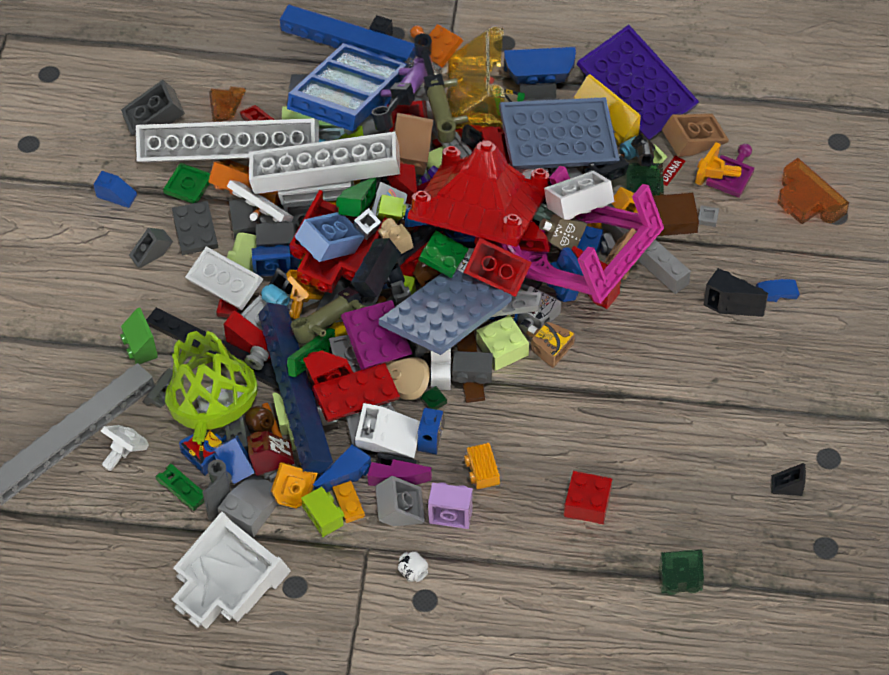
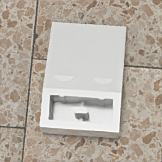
M363 403L355 446L359 449L414 459L420 421L385 407Z

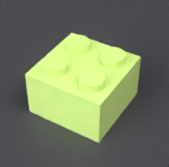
M511 315L476 330L477 344L483 353H493V369L495 371L529 356V342Z

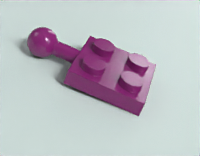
M746 143L741 144L738 147L739 155L736 160L724 155L720 156V159L725 161L724 165L742 168L740 177L723 175L722 179L708 177L706 185L740 198L755 170L754 167L742 163L745 158L752 154V147Z

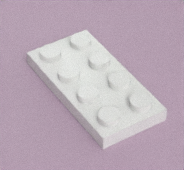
M205 247L185 276L190 282L240 310H243L263 281L261 276L208 247Z

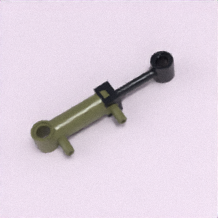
M421 33L414 38V53L417 57L423 58L428 76L424 77V89L438 131V139L443 143H450L456 137V124L468 122V117L464 115L452 118L444 88L457 86V79L443 81L442 74H434L430 59L432 39L428 34Z
M396 262L385 282L390 288L392 283L401 280L403 283L405 282L398 262ZM347 287L337 293L339 297L307 317L295 319L291 323V328L299 344L308 343L315 338V334L321 337L325 336L326 330L324 328L342 318L341 315L343 313L364 308L361 294Z

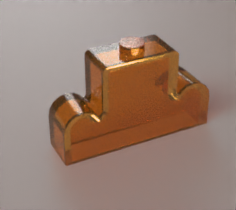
M796 158L784 167L782 185L784 187L779 192L778 204L799 223L804 224L818 213L825 223H834L847 214L849 202L799 158Z

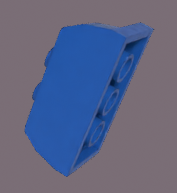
M575 47L504 50V72H509L511 79L518 85L545 82L562 83L566 81L574 68L576 49Z

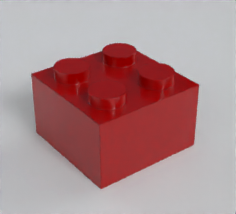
M573 471L565 502L564 517L604 525L613 478Z

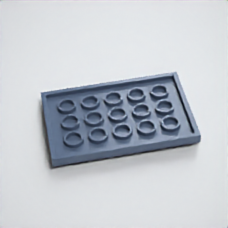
M606 97L500 102L499 109L510 166L516 170L556 168L559 166H589L590 163L594 165H612L620 161Z
M456 270L452 278L441 273L379 318V325L442 355L512 301V295L459 270Z

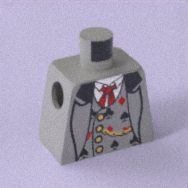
M530 286L528 292L542 293L540 308L537 312L518 314V319L521 321L519 328L527 333L531 325L541 329L546 322L551 323L561 313V301Z

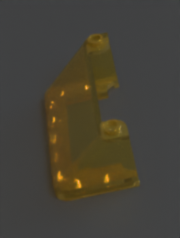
M503 27L488 28L455 51L448 60V80L456 78L458 82L457 86L448 87V104L452 118L464 115L468 117V122L456 124V128H463L466 124L470 126L502 128L499 105L500 102H504L505 91L498 84H490V71H492V67L496 64L501 66Z

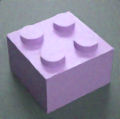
M432 483L428 502L429 524L469 529L473 509L472 488L463 485L452 486L446 483Z

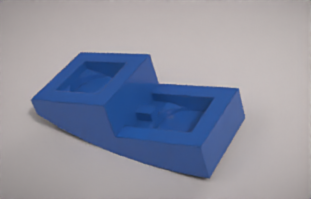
M778 279L756 284L757 288H762L768 293L767 301L777 302L779 298L797 299L800 296L796 280Z

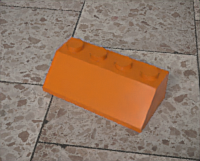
M232 160L214 162L208 183L214 185V188L219 190L227 189L230 191V194L234 195L232 193L233 190L227 187L229 181L233 180L239 181L252 189L249 181L248 166ZM278 191L260 193L261 196L275 205H281Z

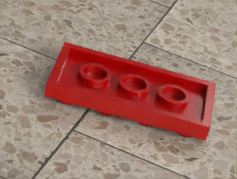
M385 363L315 384L312 387L327 423L362 412L363 403L380 406L400 398Z

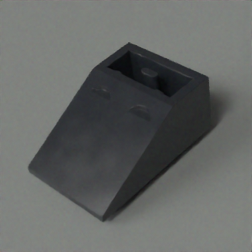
M717 268L706 284L704 306L719 314L763 317L765 315L768 293L762 288H757L747 281L731 275L728 271Z

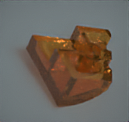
M230 86L229 90L211 88L209 95L213 122L227 121L234 117L246 92V88Z

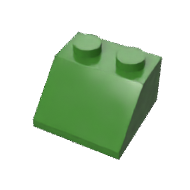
M137 308L122 324L123 334H120L123 345H128L126 351L129 359H134L135 364L138 363L140 365L158 358L152 332L141 308Z

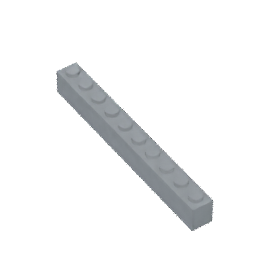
M558 167L550 168V176ZM566 167L570 179L582 175L575 167ZM609 203V204L607 205L608 207H613V208H615V207L612 205V203ZM602 223V228L607 233L611 232L612 237L616 241L629 231V229ZM654 240L639 257L638 261L673 293L676 294L689 285L691 271L657 240Z
M138 363L128 368L123 375L112 380L107 387L98 391L90 400L82 403L77 410L68 414L57 425L52 426L47 433L36 438L30 446L22 449L10 461H6L0 468V505L2 506L102 429L103 426L107 425L150 392L154 386L153 377Z

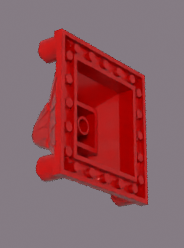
M487 140L479 142L471 155L460 159L461 152L457 147L448 146L444 148L441 165L424 191H418L412 195L408 219L517 247L545 199L544 188L550 186L548 184L549 173L545 169L537 168L531 172L530 179L525 178L522 173L507 164L508 162L495 144Z

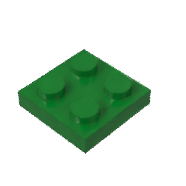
M179 163L163 188V192L192 204L198 203L210 184L208 181L211 173Z
M435 231L418 260L452 278L469 248Z

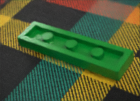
M327 328L325 336L321 337L318 335L287 358L289 376L296 377L307 369L303 358H306L308 354L321 350L325 352L331 351L329 338L335 337V329Z

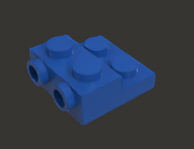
M569 247L562 249L557 262L550 263L556 269L584 276L578 263V258ZM547 283L557 293L556 297L562 302L576 300L578 291Z

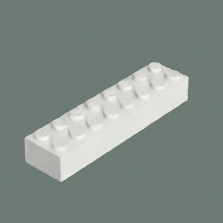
M396 132L252 151L249 155V181L254 194L400 174V148Z

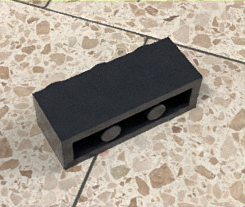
M390 238L375 239L372 242L369 251L363 258L359 269L351 281L362 297H378L401 255V252Z

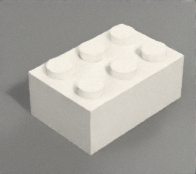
M595 171L544 188L547 209L564 220L573 219L576 215L589 213L595 208H603L609 203L614 202L611 181Z

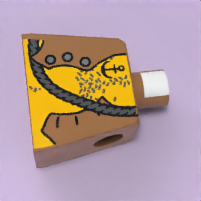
M546 322L541 329L531 325L526 335L532 338L531 350L552 368L556 366L574 345L575 341L574 332L550 322Z

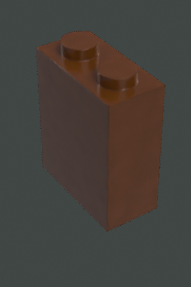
M693 192L653 196L664 229L658 236L698 233L699 219Z

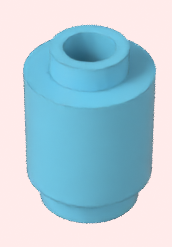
M636 136L620 144L619 153L623 154L627 160L637 156L636 150L631 145L632 140Z
M274 284L266 285L261 291V298L266 303L287 306L290 302L288 294Z

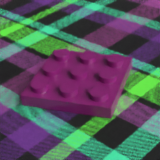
M392 300L345 312L341 315L361 370L412 354L406 338L379 325V318L395 308Z

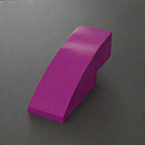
M394 459L391 466L371 462L367 475L368 485L376 486L391 476L414 485L431 481L432 467Z

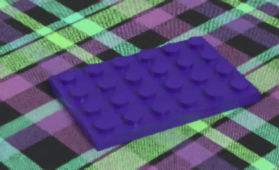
M630 25L624 27L576 63L586 76L591 74L641 115L639 134H644L649 140L662 132V128L672 115L686 114L699 103L696 97Z

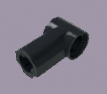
M644 134L637 135L632 140L631 145L636 150L638 163L642 167H649L653 164L655 146Z

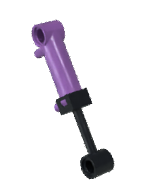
M415 58L412 68H400L398 73L406 75L400 83H394L390 90H381V96L392 97V102L388 107L380 106L372 110L373 121L377 131L391 129L393 127L391 113L398 105H411L415 100V92L423 84L424 77L428 76L423 58Z

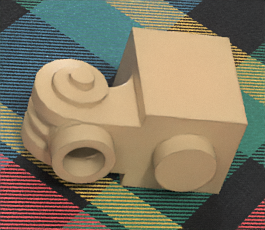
M388 218L382 223L381 229L378 230L381 238H390L401 254L414 248L411 235L402 224L397 225L392 218Z

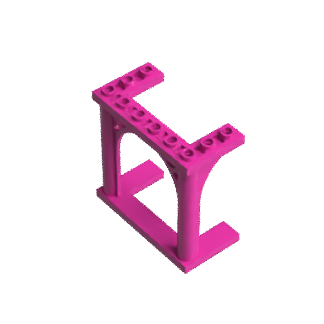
M559 166L549 179L552 185L568 180L570 177L566 167ZM642 184L632 196L638 213L606 206L575 216V218L585 223H604L629 230L634 228L637 231L604 271L595 248L588 247L577 259L584 275L581 276L554 268L548 262V252L522 251L519 244L517 247L499 242L496 243L499 247L532 262L525 278L592 295L594 302L601 304L662 232L664 226L649 185Z

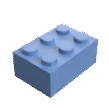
M339 212L305 219L295 235L300 244L319 262L355 253L365 237L345 215H339Z

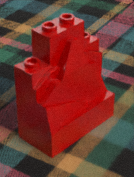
M319 190L303 221L339 212V207L323 200V191ZM345 215L354 224V220L357 217ZM378 230L367 240L364 238L355 253L321 262L313 258L312 254L300 244L294 235L290 243V253L295 258H303L297 269V279L305 285L310 284L322 292L332 294L341 275L352 281L372 242L375 239H381Z

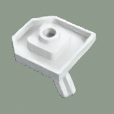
M121 425L103 426L101 432L113 439L111 444L113 450L104 460L102 466L111 471L121 457L126 458L130 452L147 450L149 446L147 439L129 427Z

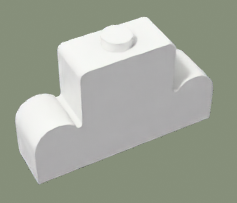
M354 181L278 191V196L282 205L312 202L318 191L322 190L323 200L332 201L337 200V197L341 195L343 190L354 186Z
M452 347L442 355L431 351V389L437 386L439 390H451Z

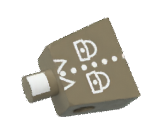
M553 214L550 221L542 219L539 224V228L545 231L544 234L547 236L548 242L561 250L567 247L572 250L573 246L577 247L587 226V223L580 219L564 220L557 214Z

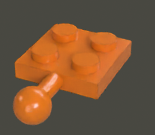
M437 24L429 34L432 39V53L430 57L432 63L443 68L462 44L463 39ZM418 25L413 26L410 30V35L413 39L418 34L424 33L423 28Z

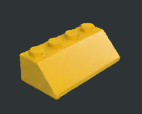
M589 74L575 94L574 99L606 97L612 127L615 131L616 145L620 146V144L630 138L639 135L641 115Z

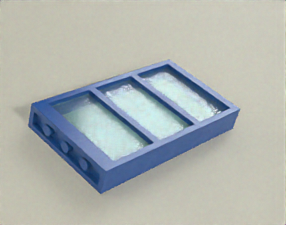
M343 43L289 92L287 109L354 131L372 113V110L377 108L387 98L381 96V90H390L394 83H400L406 75H400L398 70L400 68H407V63Z

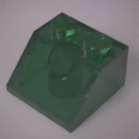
M702 549L661 552L658 570L661 594L674 595L678 592L696 593L703 590L704 569Z

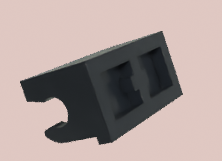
M618 154L620 159L618 163L597 166L590 163L584 172L595 171L611 181L625 176L629 162H626L623 156Z

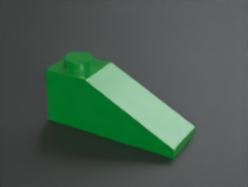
M370 178L343 190L336 200V207H339V215L359 217L365 212L376 196V178Z

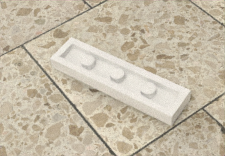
M229 181L227 187L233 190L232 193L240 198H245V202L249 205L259 207L261 213L271 215L273 217L272 220L277 223L284 221L292 222L294 218L292 215L260 194H254L253 190L239 181Z

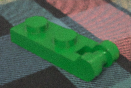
M171 463L163 473L160 472L155 476L161 485L169 489L191 510H196L204 503L203 490Z

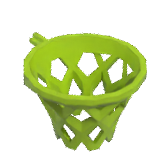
M194 331L188 333L185 343L181 340L176 342L174 354H172L173 376L166 389L165 404L174 420L188 428L195 429L193 442L202 444L207 430L223 427L239 419L251 408L258 393V384L254 371L244 361L231 355L221 339L219 340L214 333L207 331L204 337L199 332ZM194 339L201 342L198 348L192 346ZM209 350H212V351L218 352L219 354H212V353H209L208 351H209ZM193 356L187 364H184L188 357ZM213 362V370L205 364ZM221 363L225 364L230 372L231 380L221 375ZM198 367L195 376V374L192 372V369ZM234 372H241L247 382L246 387L236 384ZM204 373L213 379L211 393L201 385ZM184 375L191 382L187 394L184 389ZM181 389L185 398L181 405L176 401V391ZM221 389L233 391V403L228 407L217 401ZM237 392L243 393V394L238 398ZM198 396H201L210 403L206 413H197L192 404Z

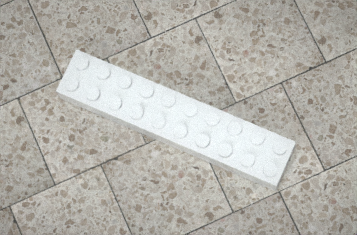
M319 120L136 125L137 162L142 163L249 159L250 152L319 142Z

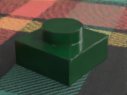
M437 386L420 396V400L430 409L437 410L447 404L446 397Z

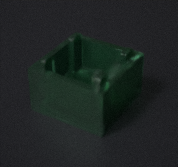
M629 163L625 174V189L635 193L642 184L649 185L652 196L664 195L663 163H653L649 167H642L639 163Z

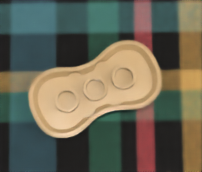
M408 357L385 363L401 399L413 400L425 392L430 378V369L423 359Z

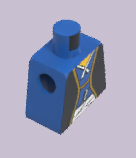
M424 408L418 428V451L437 455L445 425L443 411ZM427 435L431 436L432 440H427Z

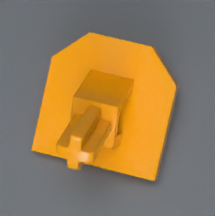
M716 142L705 158H701L699 161L695 183L703 185L708 177L722 179L723 175L740 177L742 168L724 165L725 161L718 158L721 144Z
M289 270L286 273L287 280L293 285L290 299H293L289 314L291 318L297 319L300 318L304 302H308L310 299L321 300L325 292L318 290L313 285L301 283L297 279V270Z
M280 462L271 489L276 503L292 508L300 507L302 505L301 497L312 492L313 483L318 473L305 472L300 467Z

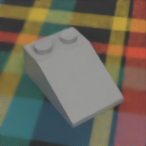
M256 474L250 475L228 493L218 507L219 514L223 512L234 524L254 538L278 505L271 492L273 483L258 475L256 476Z

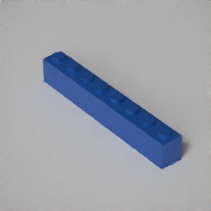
M289 4L280 17L281 31L329 45L333 48H338L343 43L407 63V68H410L416 57L414 43Z

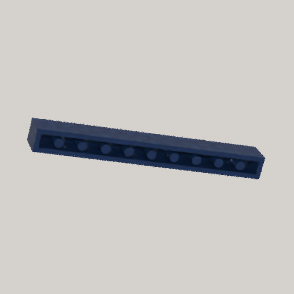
M267 302L258 314L293 434L294 444L299 455V461L305 472L324 473L333 463L307 372L304 370L296 377L289 376L287 358L300 349L291 328L292 321L288 307Z

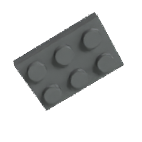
M208 201L172 208L182 255L202 252L205 247L210 249L219 248Z

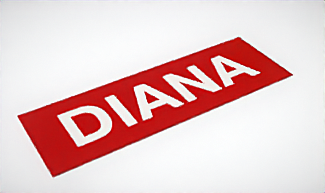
M674 156L656 181L668 186L686 160Z

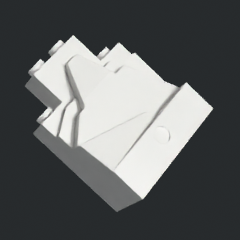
M221 512L174 566L178 573L176 577L184 583L172 598L177 604L174 608L182 615L188 613L191 616L189 620L198 628L202 625L207 629L220 613L229 621L233 618L238 622L245 613L251 610L269 588L276 589L291 570L281 558L274 556Z

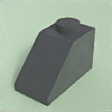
M148 227L129 256L136 266L141 268L162 257L173 241L164 229Z

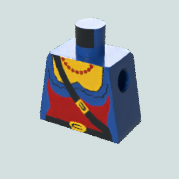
M224 429L219 430L215 434L207 430L202 444L193 442L194 434L179 442L181 453L204 476L209 473V463L216 460L214 449L227 440Z

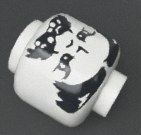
M406 552L399 558L398 570L409 582H420L428 574V563L419 553Z

